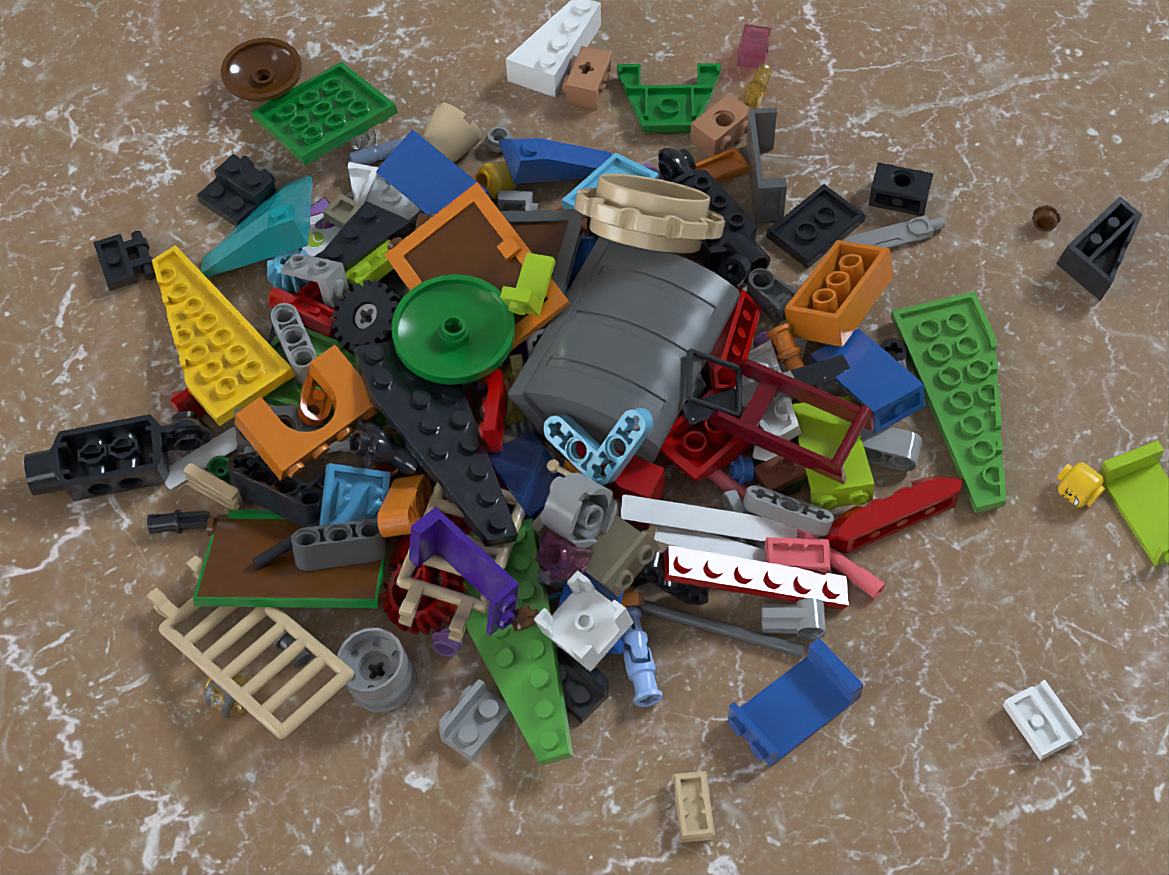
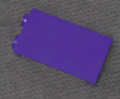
M436 507L411 525L409 560L419 567L434 554L438 553L490 602L486 632L491 636L498 629H506L515 619L514 614L518 602L519 583Z

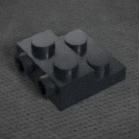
M232 154L214 170L216 178L197 194V198L202 205L237 227L276 192L275 179L267 169H262L261 171L256 169L253 162L247 156L243 155L239 158Z

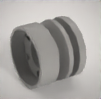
M379 627L364 628L353 633L342 643L337 657L354 671V677L345 687L363 709L375 713L389 712L400 707L410 698L416 686V670L401 642L390 631Z

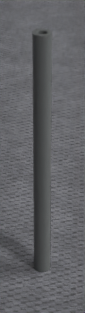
M644 600L645 606L636 607L642 613L802 658L805 645Z

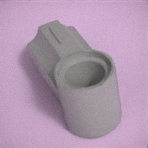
M805 598L797 601L796 604H762V633L797 634L799 638L807 640L822 638L826 634L824 602L816 598Z

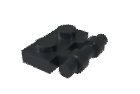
M141 231L132 232V239L125 242L121 234L93 242L109 291L137 283L135 274L139 272L144 274L146 280H152L156 277L152 264L153 257L148 252L150 246ZM137 254L138 258L130 261L128 255Z

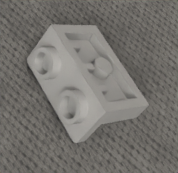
M478 679L473 686L469 685L463 691L458 705L453 711L448 710L439 722L441 741L471 762L476 759L512 714L504 701L486 690L485 682L481 679Z

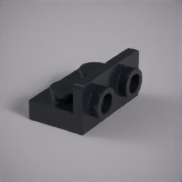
M558 646L556 650L566 710L583 723L609 697L608 679L597 668L590 672Z

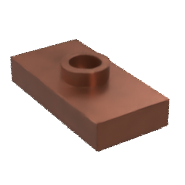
M778 455L754 467V477L761 487L776 492L807 477L805 467Z

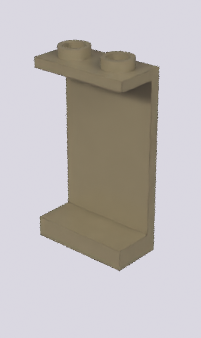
M541 514L530 525L544 541L617 597L630 587L637 574L644 565L653 559L655 553L660 548L644 530L642 532L638 531L618 515L615 516L613 524L607 533L600 532L594 538L598 542L587 548L577 547L550 530L541 522Z

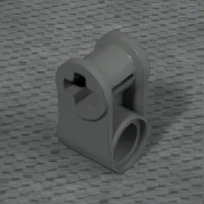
M758 268L751 271L746 293L762 307V311L771 320L777 323L783 321L786 318L784 308L797 291L767 269Z

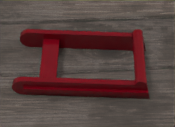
M743 360L739 365L742 369V374L760 383L740 419L722 411H713L709 417L710 423L719 430L845 484L847 480L844 469L845 461L862 429L865 428L873 431L875 427V417L872 414V410L865 405L859 407L755 361ZM777 391L851 422L832 460L758 428Z

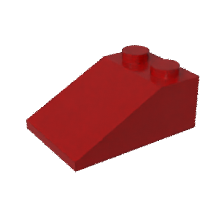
M713 387L702 398L722 391L719 388ZM683 413L674 422L659 452L694 482H697L731 464V461H736L738 455H744L754 445L717 429L710 423L709 419L689 424Z
M578 441L576 444L577 454L584 458L587 454V448L583 442ZM615 449L617 454H624V452ZM633 456L614 482L602 486L607 489L611 488L614 500L619 499L621 504L623 495L663 501L665 468ZM610 460L607 464L600 465V467L602 468V472L600 474L602 476L606 475L604 472L606 466L609 463H612L613 461ZM625 520L633 526H642L648 529L651 526L650 523Z

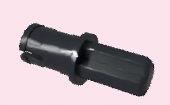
M176 509L172 513L148 514L147 528L150 534L175 531L177 534H181L183 530L207 528V520L211 517V514L206 510L181 512L180 509Z

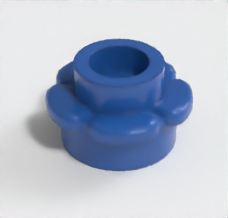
M738 455L737 460L731 461L730 464L731 479L736 480L740 485L752 482L754 475L752 459L743 458V455Z

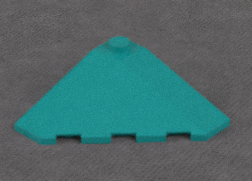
M311 175L284 183L269 199L264 201L249 217L223 238L218 245L203 256L201 272L206 278L308 246L313 183Z

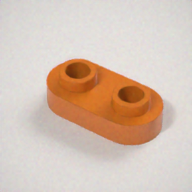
M308 374L303 383L297 414L303 423L309 426H319L325 422L330 414L332 402L313 377Z

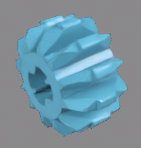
M296 249L274 256L272 260L267 261L266 275L273 288L277 287L288 293L291 291L300 293V289L308 282H311L310 280L282 274L280 269L294 254L308 255L306 250L298 251Z

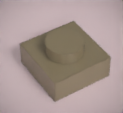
M340 193L323 211L324 219L342 229L362 205Z

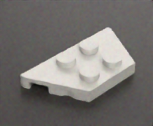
M353 162L348 163L354 201L358 204L363 205L365 201H368L412 221V224L417 221L420 214H425L392 185L388 186L375 172L378 167Z

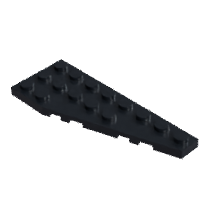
M393 341L355 346L354 357L370 403L376 410H381L387 418L386 423L393 431L397 430L405 440V447L433 482L437 481L440 484L449 502H454L464 514L463 519L484 546L516 542L518 537L516 527L483 440L480 437V432L462 385L440 384L419 377L401 361Z

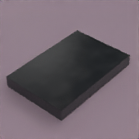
M823 184L766 231V237L808 269L822 258L837 240L842 241L865 222L866 215Z

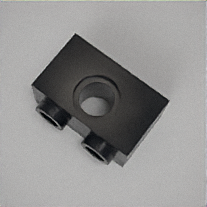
M878 162L868 206L924 216L933 173Z

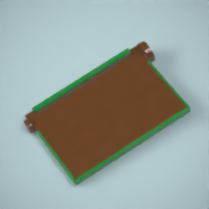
M229 510L228 514H218L217 518L209 517L207 520V534L211 538L193 596L194 606L378 608L389 545L398 544L402 535L387 537V554L384 558L375 562L304 571L296 567L292 549L258 570L253 564L252 558L293 535L294 532L303 527L269 510Z

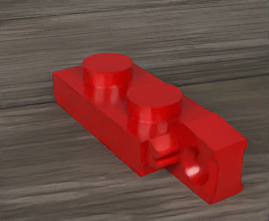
M277 287L269 291L267 306L271 309L282 303L291 304L297 309L303 325L327 337H331L337 332L332 329V323L337 322L332 317L333 311L336 310L299 292L292 295Z

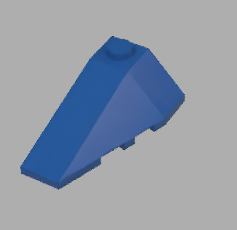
M541 138L499 139V145L514 184L586 179L612 156L611 152Z

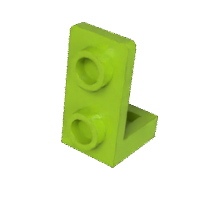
M533 253L526 254L516 288L506 286L502 288L500 298L508 306L509 311L519 315H540L556 262L553 257Z

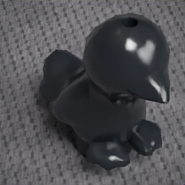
M358 419L356 429L350 439V452L353 455H358L363 460L364 467L371 466V464L389 463L393 464L401 473L412 476L424 471L405 447L406 442L398 444L381 426L366 423L364 419Z

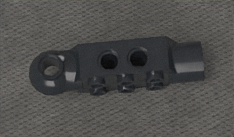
M663 148L659 150L658 167L662 177L666 181L688 186L706 193L710 197L709 210L724 217L725 225L722 237L702 239L700 250L693 253L703 266L712 272H716L727 258L739 253L749 259L751 271L758 268L767 269L771 259L756 242L757 224L706 169L695 170L694 159L686 149L678 151L673 148ZM736 263L734 264V269L731 271L732 275H735L737 272H739V265ZM749 275L741 285H748Z
M183 411L173 415L171 418L172 422L166 425H160L151 414L59 431L51 449L25 454L24 469L27 483L33 496L65 490L73 501L165 484L170 474L168 451H191L200 448L213 438V432L204 421L199 419V415L192 411Z

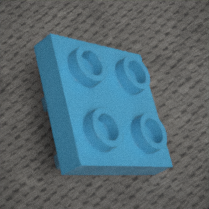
M327 464L319 526L366 519L377 520L379 509L389 491L390 472Z

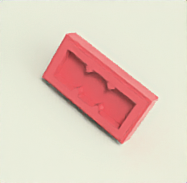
M766 537L764 541L766 563L829 573L830 547L829 540Z

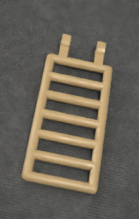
M504 434L503 447L534 456L529 469L489 457L495 472L524 480L520 494L501 488L506 503L515 506L511 517L518 533L546 461L548 449L545 446ZM437 482L424 515L436 507L442 512L463 518L464 514L456 504L444 499V489ZM467 535L487 555L495 557L494 561L501 568L505 569L515 542L485 547L480 539ZM408 551L396 580L399 587L408 590L406 598L399 609V614H401L399 623L409 627L412 626L423 595L458 605V608L449 626L451 631L448 639L461 643L472 610L486 613L489 610L490 602L482 594L479 599L413 578L412 575L416 565L409 560ZM434 554L423 563L424 565L462 576L441 556Z
M195 555L186 564L194 572L192 575L198 581L203 561ZM155 588L146 595L154 604L153 608L155 611L166 618L160 624L159 632L279 739L286 738L354 677L352 668L278 607H256L202 653L194 644L238 607H218L183 636L175 628L201 607L194 606L193 597L178 609L158 588ZM267 615L276 622L272 628L223 670L213 663L216 658ZM288 632L296 639L244 686L240 687L232 680L233 677L284 633ZM306 648L316 656L314 660L262 705L252 697ZM328 666L337 673L335 677L283 723L272 715L274 711L324 667Z

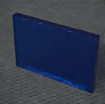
M529 431L503 444L502 451L487 452L493 469L528 517L544 509L547 498L551 493L550 485L552 481L559 476L566 477L559 472L551 473L548 470L547 463L553 458L533 431Z

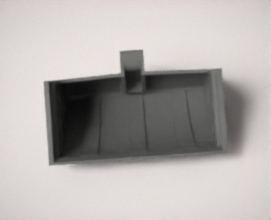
M599 236L565 295L571 305L550 320L507 395L562 459L567 458L548 441L544 434V423L549 417L567 414L596 442L602 444L626 411L644 408L652 415L653 428L633 456L653 463L678 415L684 413L683 405L689 403L686 399V359L688 349L692 348L709 355L711 354L740 298V292L731 283L714 272L677 254L633 247ZM693 355L692 397L701 399L707 390V384L700 373L707 360ZM639 417L633 418L636 423L632 430L641 428L638 425ZM561 423L556 424V425L559 427V430L557 431V433H558V434H563V433L561 432V430H560L562 424H561ZM617 438L614 442V449L625 453V443L620 438Z

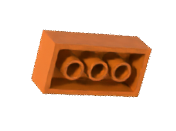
M837 240L784 308L786 321L792 326L790 331L793 337L843 347L894 277L890 248Z

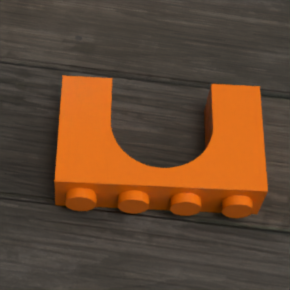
M333 345L310 361L308 371L330 398L333 405L334 416L324 427L311 432L293 430L277 417L261 396L235 414L234 424L280 481L287 476L293 478L305 468L304 464L310 459L318 460L330 450L329 446L335 441L343 442L354 433L353 428L356 427L358 419H364L366 423H370L379 414L378 410L370 403L361 375L336 345Z

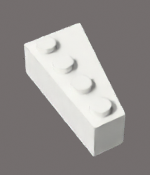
M594 0L569 1L506 58L507 81L556 97L562 88L564 77L570 75L573 56L578 55L581 46L588 47L601 26V3Z

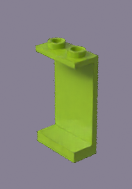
M849 396L838 397L851 403ZM807 403L792 404L802 432L797 436L798 444L832 460L851 422ZM859 435L844 463L847 478L845 484L805 468L811 489L810 504L831 510L840 506L862 505L873 500L875 483L861 435Z
M1158 440L1103 461L1099 474L1104 478L1102 485L1155 567L1164 563L1169 565V477L1159 464L1164 448Z

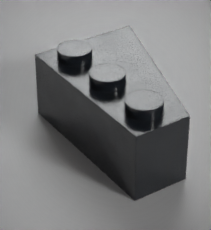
M1120 196L1066 247L1056 264L1101 301L1115 279L1116 272L1122 263L1126 249L1132 240L1142 214Z
M365 201L318 255V258L343 263L346 273L387 240L391 241L397 237L405 239L414 232L412 221ZM348 282V284H349V289H350L351 287H353V284H350V283Z

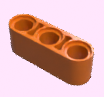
M427 474L394 479L378 512V528L382 537L387 538L411 534V525L423 517L432 495L431 483Z

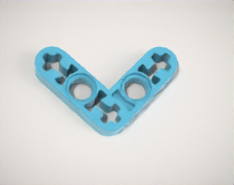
M644 408L626 411L602 445L598 444L567 414L549 417L544 423V434L548 441L585 476L601 485L614 482L651 432L653 419L649 411ZM639 417L638 425L641 428L632 430L636 423L633 418ZM558 423H561V424H562L560 430H561V432H562L563 434H558V433H557V431L559 430V427H558L556 424H558ZM617 438H620L625 443L626 451L623 455L617 454L614 449V442ZM578 441L583 442L587 448V454L584 458H581L576 453ZM610 460L613 461L604 469L606 475L602 476L600 474L602 472L600 465L607 464Z

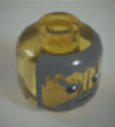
M239 673L232 678L240 687L248 682ZM210 677L204 685L205 701L209 706L225 718H232L238 714L244 715L247 712L243 706Z

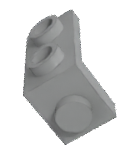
M516 190L498 192V208L500 212L538 210V203H533L532 192Z
M296 253L280 268L282 274L318 282L324 305L334 308L338 300H342L345 297L343 293L346 290L350 291L343 263Z

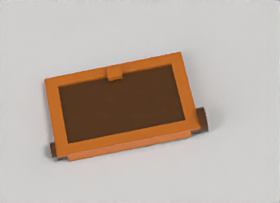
M476 182L405 239L397 237L391 240L387 245L389 251L384 255L409 290L434 277L459 274L482 279L502 292L503 286L516 288L527 253L532 252L479 183ZM552 278L550 279L539 316L514 313L515 340L511 350L571 305ZM501 364L497 369L503 372L504 367ZM484 377L476 380L479 385H486Z

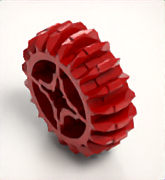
M396 561L397 570L395 572L388 571L391 579L390 581L383 582V586L387 591L380 594L385 602L382 607L388 614L389 620L393 624H397V627L402 631H409L415 635H418L420 631L423 634L429 635L431 628L441 631L442 622L451 624L450 615L456 613L457 605L423 595L412 626L409 627L399 623L401 615L399 614V609L406 598L408 590L397 585L396 580L403 563ZM424 564L419 567L416 566L412 575L413 578L438 585L439 581L437 578L441 574L442 587L460 593L467 590L462 582L465 579L464 577Z

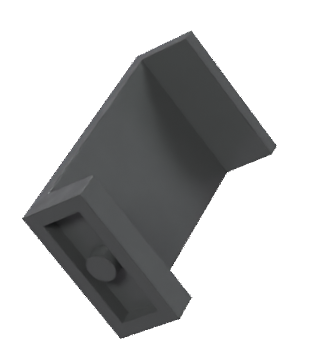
M777 108L748 109L746 153L756 224L777 223L784 217L787 191L786 178L763 179L759 149H774Z

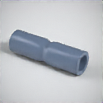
M399 138L378 144L376 147H368L348 153L350 162L363 165L376 163L378 160H386L402 142V139Z

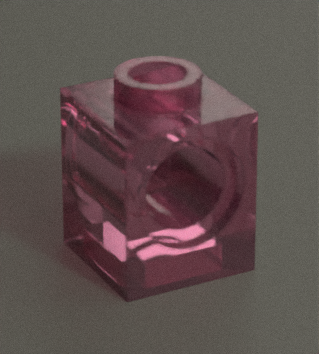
M745 24L738 49L737 66L764 70L770 48L771 28Z
M547 532L541 542L535 560L558 579L569 580L577 570L584 574L594 552L589 548L577 547L571 541L569 542L555 532Z

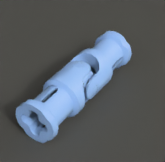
M626 607L634 622L620 638L624 642L622 651L624 653L627 676L633 682L636 694L634 697L635 705L648 707L660 702L663 699L662 691L658 690L655 675L657 671L649 647H647V633L642 630L640 622L641 610L636 607Z

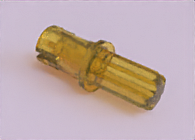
M758 65L752 81L747 84L748 92L743 104L749 105L750 109H759L762 98L768 92L767 84L772 74L769 65Z

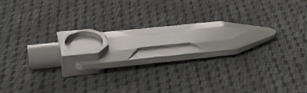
M927 215L849 236L844 241L894 248L932 238L935 230L945 228V221L943 217L929 220Z

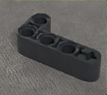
M240 454L230 458L227 468L230 484L239 490L241 497L303 528L320 519L325 472L310 483H306L296 477L290 478L289 476L280 481L265 462L254 457Z

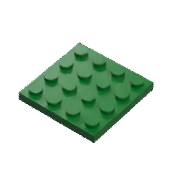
M342 61L292 88L286 94L251 111L254 121L304 165L318 160L324 154L341 147L347 141L364 134L370 128L387 121L398 113L395 103Z

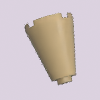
M441 103V105L435 108L423 138L455 163L480 142L483 134L474 121L469 124L463 119L466 115L464 112L453 105Z

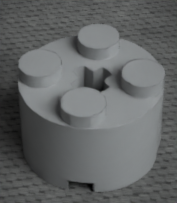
M572 473L564 478L559 476L552 481L550 485L551 493L540 516L541 522L577 547L587 548L597 543L598 541L594 538L600 532L606 534L616 516L617 501L612 498L611 494L613 492L582 473Z

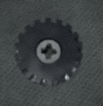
M364 280L363 286L356 283L353 285L354 291L346 290L343 293L346 298L343 302L338 300L336 305L340 307L339 311H333L332 316L337 320V322L332 323V329L337 331L334 335L340 341V344L354 352L355 346L393 341V315L403 296L377 280H374V282ZM368 314L373 318L370 323L366 319V317H369Z

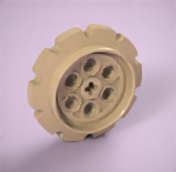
M602 174L598 178L596 188H581L577 190L574 206L578 212L591 217L589 229L596 235L621 244L661 252H697L701 248L702 239L722 237L725 225L723 216L709 210L710 197L706 193L681 184L637 175Z

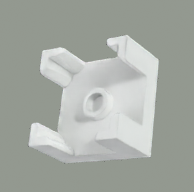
M577 570L567 582L572 590L570 596L552 616L544 608L534 618V621L543 634L591 672L634 622L624 606L615 599L611 602L594 588L591 581Z

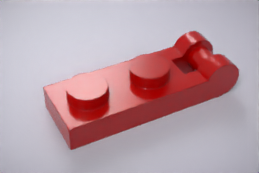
M496 369L484 377L488 386L487 399H483L482 402L484 421H480L479 424L480 437L482 440H486L490 452L502 451L509 399L502 371Z

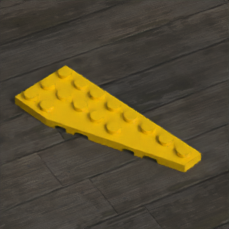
M176 245L152 259L157 282L162 293V300L166 307L170 329L179 354L180 365L184 372L186 386L193 397L219 426L234 417V410L243 409L260 396L263 398L295 376L292 367Z

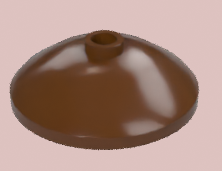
M257 38L239 44L226 55L221 66V77L227 90L240 99L255 102L273 100L286 94L297 84L302 74L301 58L296 49L287 42L274 38Z

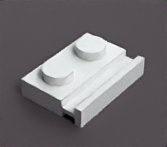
M1046 680L1041 681L1035 687L1032 686L1006 699L1003 703V707L1040 760L1067 747L1070 743L1080 740L1083 736L1082 731Z

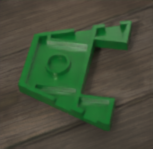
M697 63V85H641V64H617V77L642 133L691 132V123L706 112L721 75V63Z

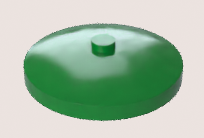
M459 274L434 277L415 286L399 302L392 320L394 347L404 365L419 377L435 383L449 385L473 382L495 371L508 357L515 340L514 313L508 310V306L500 298L501 292L495 286L482 279Z

